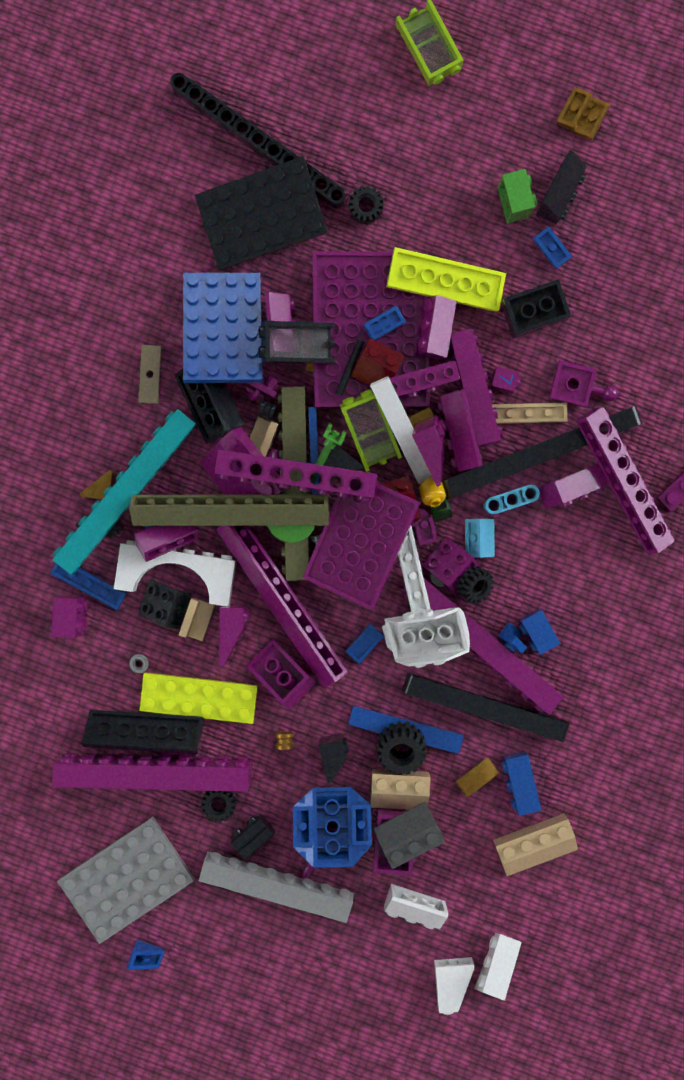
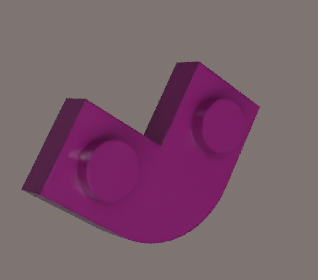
M419 508L421 519L413 521L411 524L412 527H415L418 545L437 542L432 517L428 512Z

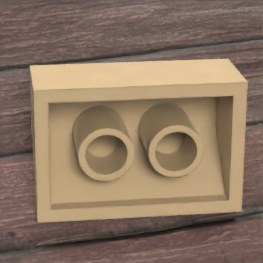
M372 769L371 808L409 810L425 801L428 805L431 778L429 772L410 771L409 775H406V773L398 775L397 772L394 774L390 773V770Z

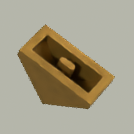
M111 470L106 472L83 490L80 496L103 499L105 497L103 495L105 490L110 485L112 487L115 485V472Z

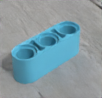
M534 485L523 486L486 499L483 507L488 514H498L536 501L539 498L540 491ZM528 488L534 492L532 499H528L525 496V491ZM510 494L516 498V502L513 505L507 502V497ZM491 500L496 501L498 504L495 511H491L488 507Z

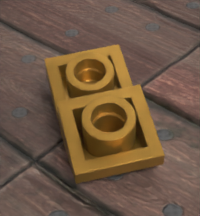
M487 757L461 776L455 783L467 798L499 774V772Z

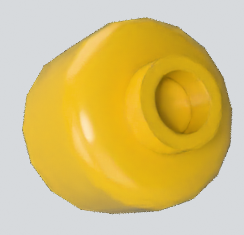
M432 477L423 480L419 486L421 500L427 506L437 507L446 498L443 483L441 482L440 486H436Z

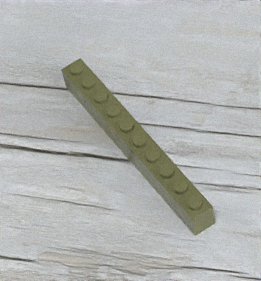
M282 387V392H278V403L282 404V411L279 412V423H282L283 431H279V442H283V450H279V457L284 460L307 463L305 387ZM299 470L291 472L290 476L293 481L301 480L302 474ZM291 485L290 489H287L282 494H300L301 491L298 490L299 486ZM309 536L300 542H285V546H282V557H285L286 564L282 565V576H286V581L307 580L302 577L309 563Z
M326 494L133 495L129 506L133 526L329 525L330 516L329 495Z

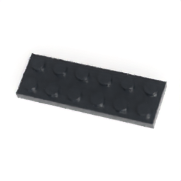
M89 710L81 744L83 747L198 754L204 719L200 716Z

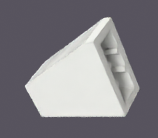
M468 957L434 960L439 1013L450 1015L458 1012L474 971L473 959Z

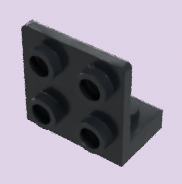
M150 579L138 615L161 626L180 629L192 593L174 589Z

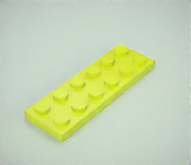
M395 247L393 249L386 287L428 297L439 295L455 300L458 304L498 312L506 273Z
M145 672L143 674L139 711L200 716L204 719L253 724L258 685Z

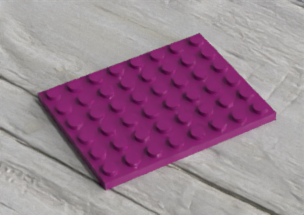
M312 251L313 322L335 323V327L331 329V340L335 342L334 348H331V359H335V363L331 365L314 364L315 408H340V404L343 403L344 399L349 397L355 399L360 397L362 392L372 390L370 386L350 377L343 395L335 394L357 339L365 342L357 362L366 343L370 339L363 324L396 305L406 323L376 341L405 356L395 376L429 368V358L418 355V341L421 338L422 332L421 323L425 315L424 305L428 296L386 287L393 252ZM418 252L428 255V252ZM425 390L417 392L418 396L407 398L406 395L398 397L403 407H430V393L425 394ZM372 400L355 408L376 407V404Z

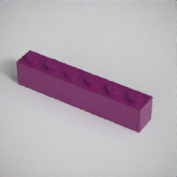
M473 329L451 333L449 345L453 360L457 364L460 388L465 390L478 448L498 444L501 441V437H503L501 426H497V410L495 407H492L491 400H493V394L491 389L487 387L486 370L483 371L482 363H484L483 355L477 349V345H479L478 336L473 333Z

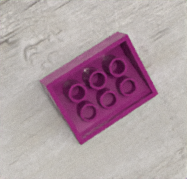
M241 427L231 430L200 462L225 495H281L287 490V488L278 487L279 483L271 482V485L267 486L259 484V480L251 479V483L239 481V477L231 476V480L219 478V474H214L218 450L263 456ZM234 461L232 463V470L240 472L242 469L241 462ZM254 464L251 471L254 475H260L262 467L259 464ZM272 468V477L280 478L275 469Z

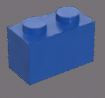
M537 609L519 619L521 623L519 628L524 636L527 635L530 642L528 644L533 652L542 655L561 644L541 609Z

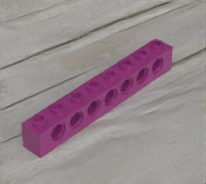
M604 407L592 409L575 421L646 553H660L675 541L671 530L663 520V515L655 505L654 498L647 490L645 481L639 475L635 463L630 458L626 446L622 443L617 429L609 418L608 412Z
M218 450L214 473L219 474L221 479L231 480V476L239 477V481L251 483V479L259 480L261 485L270 486L271 482L279 483L278 487L290 489V486L293 485L299 486L298 490L310 492V488L318 489V493L330 495V491L338 492L339 497L349 498L350 494L358 495L357 499L369 501L370 497L374 498L378 475L226 450ZM234 461L241 462L242 469L240 472L232 470V463ZM254 464H259L262 467L260 475L252 473L251 468ZM273 467H279L282 470L280 478L272 477L271 470ZM293 470L301 472L302 478L300 481H293L290 475ZM313 473L321 475L322 481L319 484H313L310 481V476ZM331 477H340L342 480L339 487H332L330 484ZM351 480H360V489L352 490L350 488Z

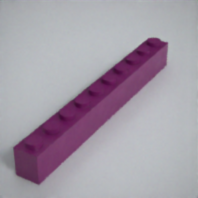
M219 526L216 531L323 688L335 683L348 673L249 526Z
M424 578L430 608L433 611L459 608ZM404 585L401 588L404 591L402 595L406 599H408L406 587ZM464 612L469 631V651L471 649L477 653L475 657L483 664L488 662L492 666L490 670L497 676L502 674L506 678L504 682L512 689L516 686L521 690L519 695L526 701L531 699L535 702L534 707L539 712L543 713L545 711L550 714L564 697Z

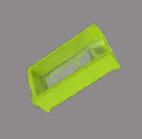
M427 0L426 8L419 12L416 8H413L409 12V17L404 20L401 19L400 15L396 17L395 26L404 39L428 86L432 84L437 85L446 76H453L461 71L464 60L431 0Z
M371 389L362 392L360 397L355 399L349 397L342 401L343 403L340 404V408L366 472L370 471L369 466L377 463L380 465L386 464V460L397 456L398 459L402 458L391 427Z

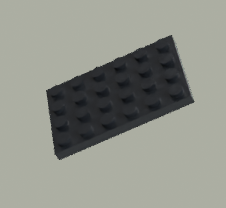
M304 156L194 195L218 270L220 271L328 234Z

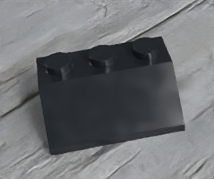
M569 150L536 213L555 224L560 219H565L569 211L566 207L569 202L573 203L578 193L575 189L577 185H582L586 174H584L586 166L573 151Z

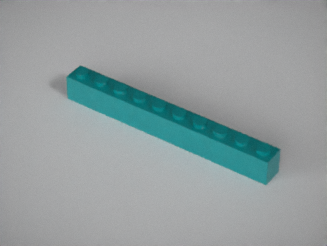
M177 409L175 413L171 411L165 418L167 422L163 427L159 426L154 431L153 435L155 437L151 442L147 440L140 449L142 450L141 454L138 457L135 455L129 461L128 465L130 467L126 472L122 470L116 477V484L113 487L110 485L103 493L105 497L101 502L97 500L91 507L92 513L88 517L85 515L78 523L80 527L77 531H71L65 539L67 543L63 547L59 546L52 554L54 556L52 560L70 575H74L130 506L132 496L140 495L196 427V423Z

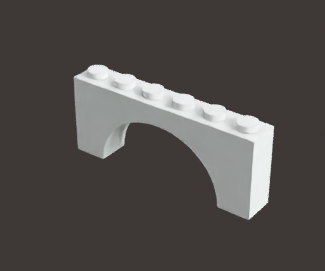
M127 540L126 543H120L114 589L134 592L137 590L138 583L143 575L151 568L164 563H176L194 570L203 579L209 592V604L228 607L231 603L237 560H232L233 556L221 554V558L213 557L214 553L202 552V555L194 554L195 550L183 549V552L175 549L145 562L136 546V542Z

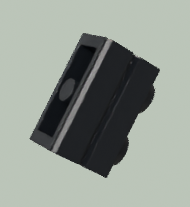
M259 814L257 817L253 815L246 821L247 825L243 829L239 827L231 834L233 837L230 843L243 859H247L275 834V829L262 814Z

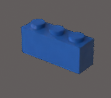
M522 751L503 756L504 762H501L504 774L507 773L509 779L506 781L508 792H512L513 799H510L512 810H516L519 816L541 811L528 753Z

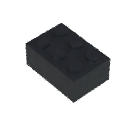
M559 279L505 297L501 301L512 339L567 321L571 317Z

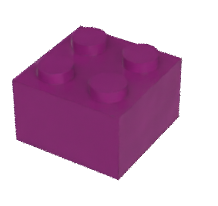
M63 595L53 598L51 637L76 638L84 635V632L87 631L85 613L88 612L86 596Z

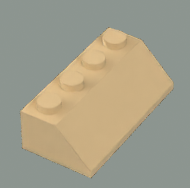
M564 813L493 840L506 876L578 850L569 819Z

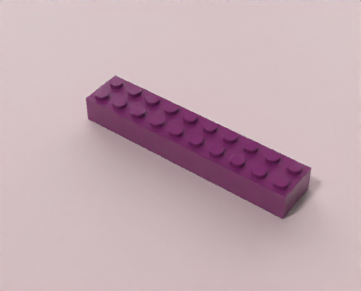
M65 753L64 756L53 763L52 787L248 792L252 781V760H247V757H236V760H232L226 756H219L217 759H209V756H198V759H190V756L171 758L170 755L152 758V755L133 757L131 754H123L121 757H114V754H103L102 757H98L92 753L83 754V756H76L75 753Z

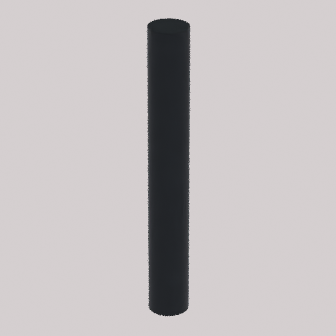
M357 339L335 394L343 395L365 343L364 341Z

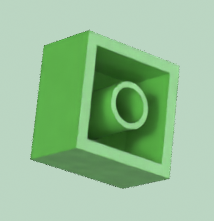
M526 169L502 175L497 186L507 224L529 218L537 205L536 196L532 194L530 188L532 180L530 175H527Z

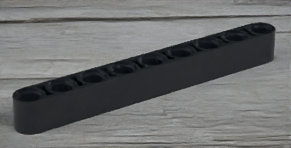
M407 673L402 692L560 742L565 741L570 723L410 673Z

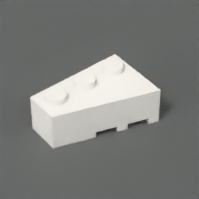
M495 933L490 940V948L474 989L505 1001L522 942Z

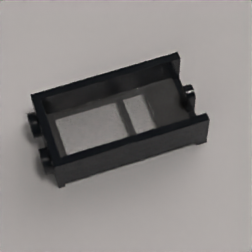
M264 321L258 328V336L261 338V346H259L258 351L259 358H262V363L331 365L335 363V359H331V348H334L335 345L334 340H331V329L335 327V323Z

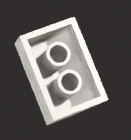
M393 884L390 885L384 904L385 912L389 916L394 918L399 916L414 924L418 922L429 929H440L448 918V910L444 900Z

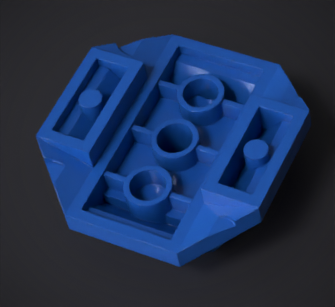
M351 787L312 788L293 806V847L313 868L354 867L372 846L371 805ZM330 823H335L338 826V830L331 833L327 830V826Z

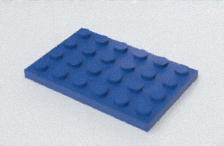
M183 273L184 383H263L262 358H259L258 354L259 346H261V338L258 336V328L261 326L260 273Z

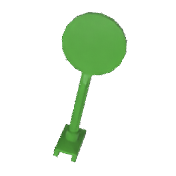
M329 423L323 435L326 438L323 443L325 446L315 464L324 465L329 453L335 448L336 444L342 445L347 432L343 431L340 436L339 432L331 431L333 425ZM313 473L310 476V481L313 484L319 473ZM301 491L300 494H309V492ZM267 525L275 537L288 543L304 540L312 533L315 525Z

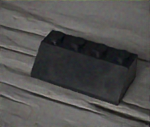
M183 368L174 374L206 444L244 425L225 383H184Z

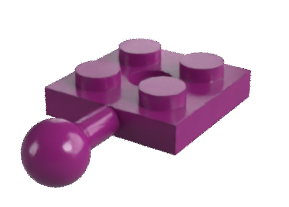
M559 360L549 399L586 408L588 407L591 393L602 395L606 401H613L617 398L618 391L613 386L602 388L593 385L597 369ZM570 379L577 381L578 386L576 389L569 388L568 381Z

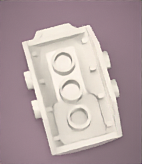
M460 608L435 611L428 609L419 614L408 612L402 616L385 618V625L382 626L387 648L393 652L395 662L408 667L415 666L420 668L432 663L434 665H441L446 661L469 652L468 626L464 612Z

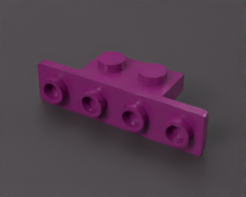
M451 361L390 378V381L398 396L406 395L407 398L418 396L417 392L425 390V394L436 391V387L460 379L456 361Z

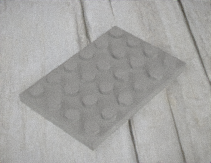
M152 816L59 878L57 882L97 942L101 944L194 882L195 878Z

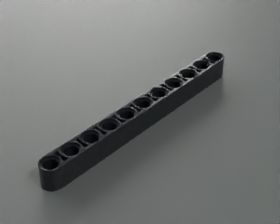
M175 73L171 76L170 84L177 97L272 165L276 166L299 158L295 153L186 75ZM180 82L185 83L181 88L176 87ZM194 94H200L199 98L192 99ZM210 105L216 106L214 110H207ZM225 116L232 117L228 122L223 121ZM241 127L247 128V131L244 133L238 132ZM257 138L263 139V142L261 144H255L254 140ZM273 149L279 151L275 156L269 154ZM306 162L316 196L333 208H341L345 203L344 189ZM318 183H324L326 187L324 189H318L316 185ZM334 194H340L342 198L338 201H335L332 199V196Z
M636 406L609 416L618 433L643 424ZM577 428L441 482L443 483L447 499H451L584 447L588 443L580 428Z

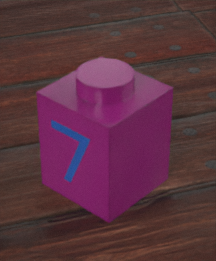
M496 367L493 372L490 388L512 394L515 389L518 390L520 385L519 372Z

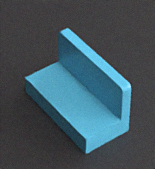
M465 519V551L471 556L494 557V519Z

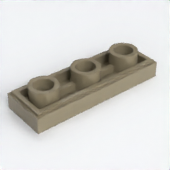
M142 345L139 403L159 404L162 346ZM150 372L154 374L152 378H148Z

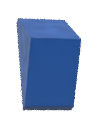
M137 940L126 968L128 970L157 969L160 966L165 950Z

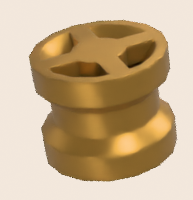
M292 731L274 733L277 739L275 749L288 750L294 748V743L292 742L294 735Z

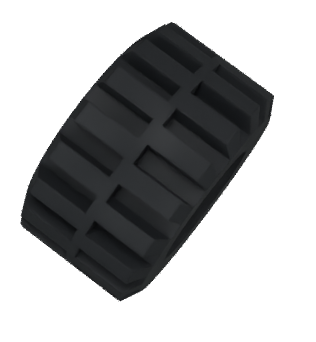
M397 721L396 725L391 723L389 728H383V733L380 732L378 758L386 771L390 769L392 774L397 772L398 775H402V773L409 775L410 771L416 772L418 767H422L423 761L426 759V744L422 731L417 729L416 725L410 726L409 722L405 721V724H401V721ZM398 744H406L411 747L406 752H396L392 748Z

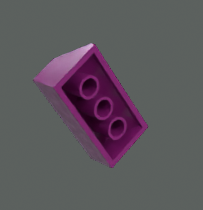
M462 389L440 396L437 406L439 413L443 412V421L446 426L444 431H447L449 436L446 439L448 450L452 449L453 457H450L453 469L456 468L459 472L483 466L465 390Z

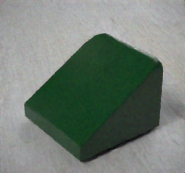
M447 497L439 506H430L434 522L452 517V509Z

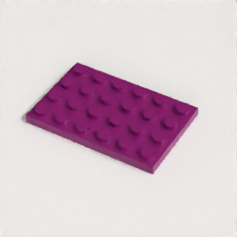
M351 480L350 488L352 490L360 489V480ZM377 482L374 498L370 497L369 501L357 499L358 495L350 494L349 498L337 496L330 512L329 525L324 526L302 577L370 610H374L421 504V502Z

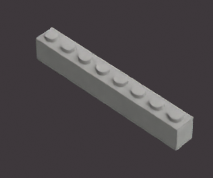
M207 852L199 878L200 882L347 923L353 904L354 893L347 889L334 888L329 884H320L308 878L303 879L290 873H281L273 868L260 867L255 863H246L237 858L222 856L216 852Z

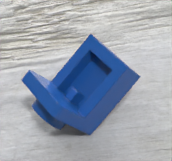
M508 622L498 635V638L511 652L517 651L523 654L527 648L518 639L521 632L512 623Z

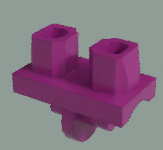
M269 374L263 383H248L254 386V388L247 386L245 389L250 393L249 399L253 401L256 397L263 399L265 394L261 393L260 390L275 397L277 394L275 388L279 380Z

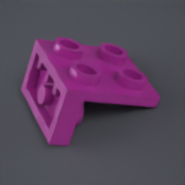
M445 538L422 566L443 582L449 591L455 595L458 592L457 588H459L457 583L461 582L459 578L464 576L462 573H467L468 568L472 569V566L477 567L479 564L473 556L449 538Z

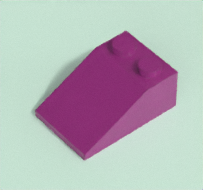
M437 415L416 423L412 436L436 486H440L444 473V430H446L444 421L442 419L439 420Z
M247 605L220 607L219 667H223L227 663L248 621H250V610H247Z
M274 639L247 665V668L271 694L289 710L317 683Z

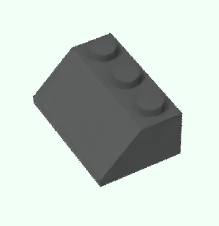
M426 801L374 827L376 836L392 869L445 842L443 834Z

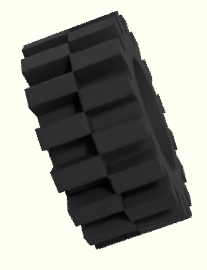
M361 186L359 190L355 189L349 200L351 217L353 216L354 220H358L360 224H363V222H366V225L369 222L374 223L383 212L384 203L381 193L377 192L374 187L371 189L370 186H366V188ZM364 198L370 199L374 204L373 209L369 212H363L359 208V202Z
M472 566V569H467V573H462L464 576L459 578L461 582L457 583L459 587L457 590L466 600L477 604V602L481 603L482 599L486 600L487 594L490 596L491 592L489 591L494 588L492 586L494 584L492 579L494 578L483 568Z
M207 791L201 801L202 813L206 815V819L209 820L210 818L212 819L211 822L215 823V821H218V823H221L223 820L225 822L229 817L231 818L237 804L236 796L233 795L234 792ZM216 797L223 798L226 802L225 809L221 811L215 810L212 807V800Z

